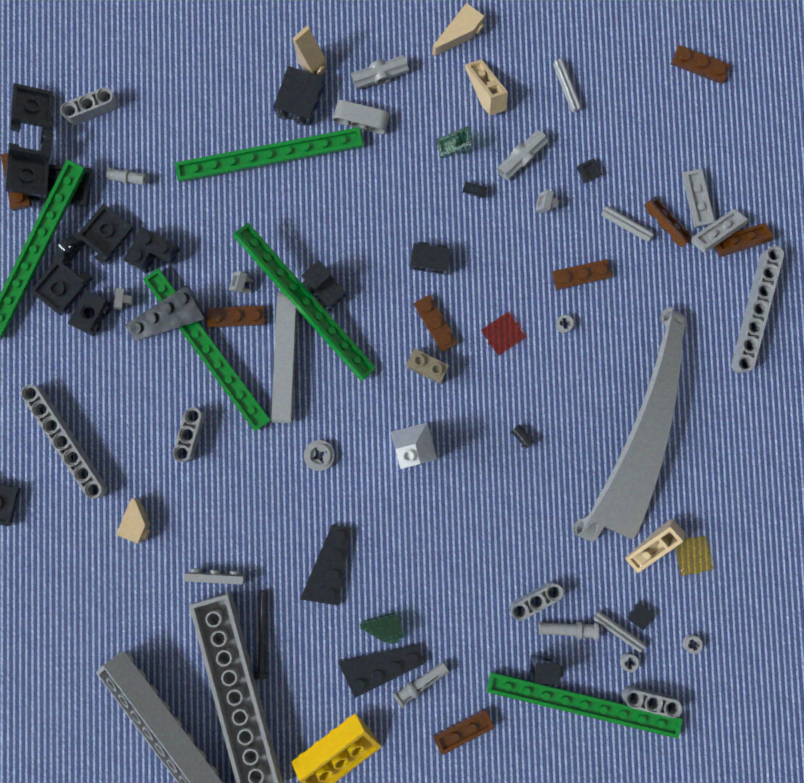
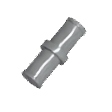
M108 168L106 173L107 180L120 181L127 185L133 183L145 186L147 183L146 173Z

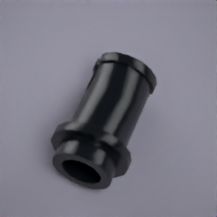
M465 181L462 193L474 195L480 199L485 197L487 187H484V184L481 186Z
M520 424L511 431V434L522 444L521 447L524 446L525 449L535 442L532 439L533 436L530 437Z

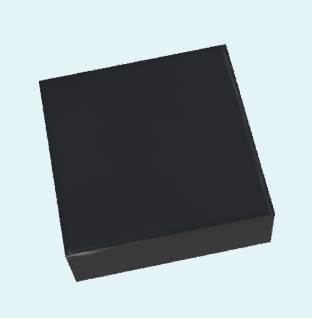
M594 158L576 167L584 184L602 176Z
M637 602L626 618L644 630L654 617V614Z

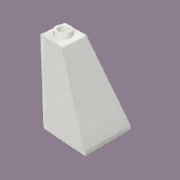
M428 423L391 432L400 469L437 460Z

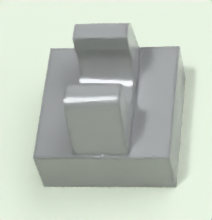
M546 190L538 194L535 212L542 214L558 208L559 200L553 198L554 192Z
M234 272L229 290L235 293H249L250 290L246 289L244 284L245 282L252 283L253 279L244 272Z
M116 288L113 309L121 310L122 305L132 306L133 296L123 295L124 289Z

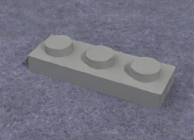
M697 169L683 172L682 178L694 228L711 225L715 221L703 170Z
M733 209L693 236L691 243L703 253H706L747 225L748 219Z
M191 568L190 571L184 573V581L243 585L246 583V575L236 570L229 571V574L222 573V570L211 569L209 573L202 572V569Z

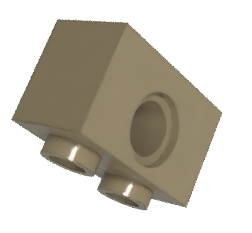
M415 348L406 364L407 369L439 385L449 367L448 364Z

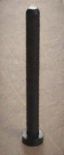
M261 590L258 671L254 673L255 679L268 678V672H265L267 590Z

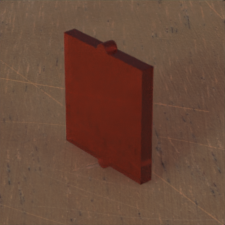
M509 312L481 329V332L488 340V345L492 346L498 356L526 338L518 327L519 323L514 321Z

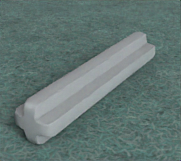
M563 59L555 60L553 66L572 112L579 111L581 104Z
M608 206L601 213L606 219L646 242L650 241L654 233Z
M598 611L593 619L638 652L644 650L646 646L644 642L602 612Z

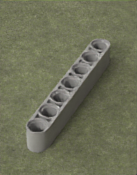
M772 246L763 251L758 261L731 363L733 371L739 374L751 371L757 360L784 258V252L779 246ZM769 253L774 255V260L770 258ZM765 270L768 271L770 275L769 278L765 276ZM760 288L764 290L765 296L760 294ZM755 306L759 307L760 314L756 313ZM750 324L755 326V332L751 331ZM746 342L751 346L750 351L745 347ZM741 360L746 363L745 369L740 365Z
M282 292L277 294L272 423H292L298 310Z
M35 385L24 386L21 391L22 399L84 494L90 499L104 497L107 493L105 482L44 389ZM35 389L36 396L32 399L31 391ZM45 405L47 408L46 413L42 414L41 408ZM53 421H56L57 427L53 431L51 424ZM64 437L67 438L66 446H63L61 443ZM74 453L78 455V460L75 463L72 461ZM84 469H87L89 472L86 479L82 476ZM94 485L99 487L97 495L92 491Z

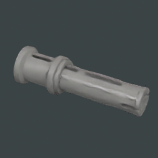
M578 621L576 624L539 622L538 624L539 635L575 636L578 640L593 638L595 641H598L599 639L598 623L582 624V622Z
M442 661L415 682L407 683V686L398 693L394 692L393 696L403 709L406 703L413 698L417 699L419 693L449 673V670Z

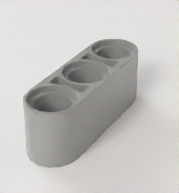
M104 87L65 102L61 106L60 111L69 123L77 125L113 111L118 106V100L110 89ZM110 97L107 102H104L105 98ZM89 104H93L91 108L87 109ZM72 111H75L72 116H69Z
M339 100L336 105L333 121L341 125L353 128L359 127L361 130L385 134L390 114L384 110Z
M188 408L183 415L173 450V457L178 462H189L194 457L205 420L204 412L198 408ZM196 411L199 415L198 419L192 422L190 416ZM188 430L193 432L191 440L185 438V433ZM185 448L188 455L185 459H182L180 451Z
M548 582L513 601L509 606L510 614L516 620H525L562 599L563 589L555 582ZM551 587H557V594L555 596H549V589ZM539 596L541 599L540 603L533 606L531 603L532 598ZM517 606H523L524 608L523 613L520 615L514 613V609Z
M627 686L621 692L624 702L634 709L671 718L678 717L682 712V706L679 701L670 695L634 686ZM636 693V698L633 701H629V695ZM655 698L654 704L648 706V700ZM674 702L673 709L667 710L668 704Z

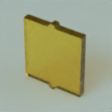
M705 536L687 537V540H684V542L675 547L681 576L694 573L698 575L699 572L713 569Z

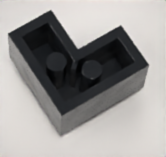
M141 227L123 260L134 268L147 273L155 257L172 266L181 249L171 241Z
M319 260L301 275L304 280L302 284L311 294L314 293L318 297L317 301L323 308L327 307L331 310L347 296L346 292L333 279L332 274Z

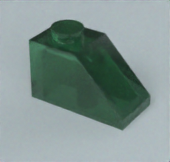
M398 611L360 621L359 625L362 630L384 643L394 644L400 642V638H404Z

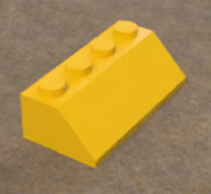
M354 714L338 727L332 729L321 740L315 742L308 750L299 754L291 763L301 783H335L382 746L366 723L358 715Z

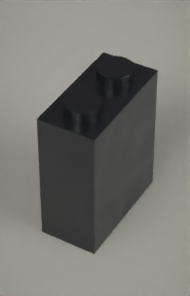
M288 66L273 106L275 114L281 119L287 120L288 118L294 120L299 125L304 126L307 124L311 126L325 86L324 77Z

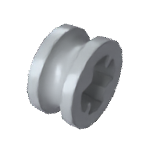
M568 315L560 316L555 323L556 329L561 333H567L574 325L573 319ZM562 319H565V322L569 323V325L566 327L567 329H564V327L560 325V323L563 321Z
M687 635L682 642L684 649L691 654L699 653L703 647L701 639L695 635ZM690 640L697 642V645H694L696 646L694 649L688 646V644H691Z
M624 653L620 657V666L625 671L631 673L638 669L639 660L631 653ZM628 658L634 661V664H630V667L625 664Z

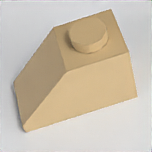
M131 498L116 533L117 536L137 544L142 543L143 540L146 541L150 534L148 529L150 522L139 498Z

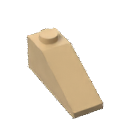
M466 3L435 42L432 54L434 56L472 39L475 34H479L484 27V15Z
M306 26L293 38L298 64L306 72L321 76L327 67L326 59L310 28Z
M480 59L465 64V69L478 99L489 116L505 111L507 108L508 92L483 60Z
M672 518L654 531L628 554L625 559L639 573L684 542L685 532Z

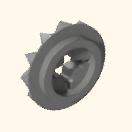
M316 440L306 447L304 460L312 470L323 471L333 464L334 450L326 441ZM315 448L319 450V452L327 451V453H325V455L322 456L324 463H322V461H320L319 459L312 460V458L316 456Z

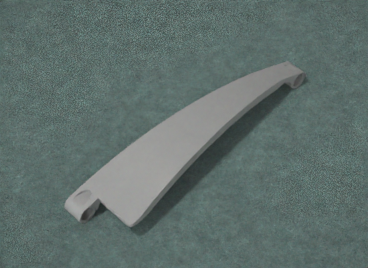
M671 307L664 309L660 316V321L665 324V334L645 398L628 440L591 513L586 518L577 520L574 524L573 533L590 542L597 539L604 527L629 539H634L640 529L653 495L675 409L681 366L682 340L686 325V317Z

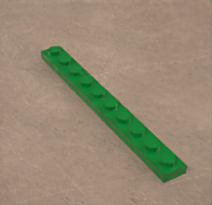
M356 127L174 163L178 182L181 183L363 148L360 128Z
M68 159L0 293V340L3 339L87 170Z
M247 223L234 232L232 236L357 378L362 382L376 367L255 229Z
M159 268L143 278L159 302L176 292ZM195 322L179 327L185 338L252 429L257 432L271 421L200 323Z
M490 671L486 687L487 693L679 739L683 721L681 717L671 718L631 708L624 703L550 685L536 684L533 681Z

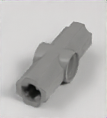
M402 55L387 61H374L369 67L351 73V77L356 90L373 84H386L391 78L408 73L409 68L406 58Z
M537 130L524 143L521 142L517 145L510 156L497 167L499 174L508 181L522 167H526L548 143L549 140L542 131Z

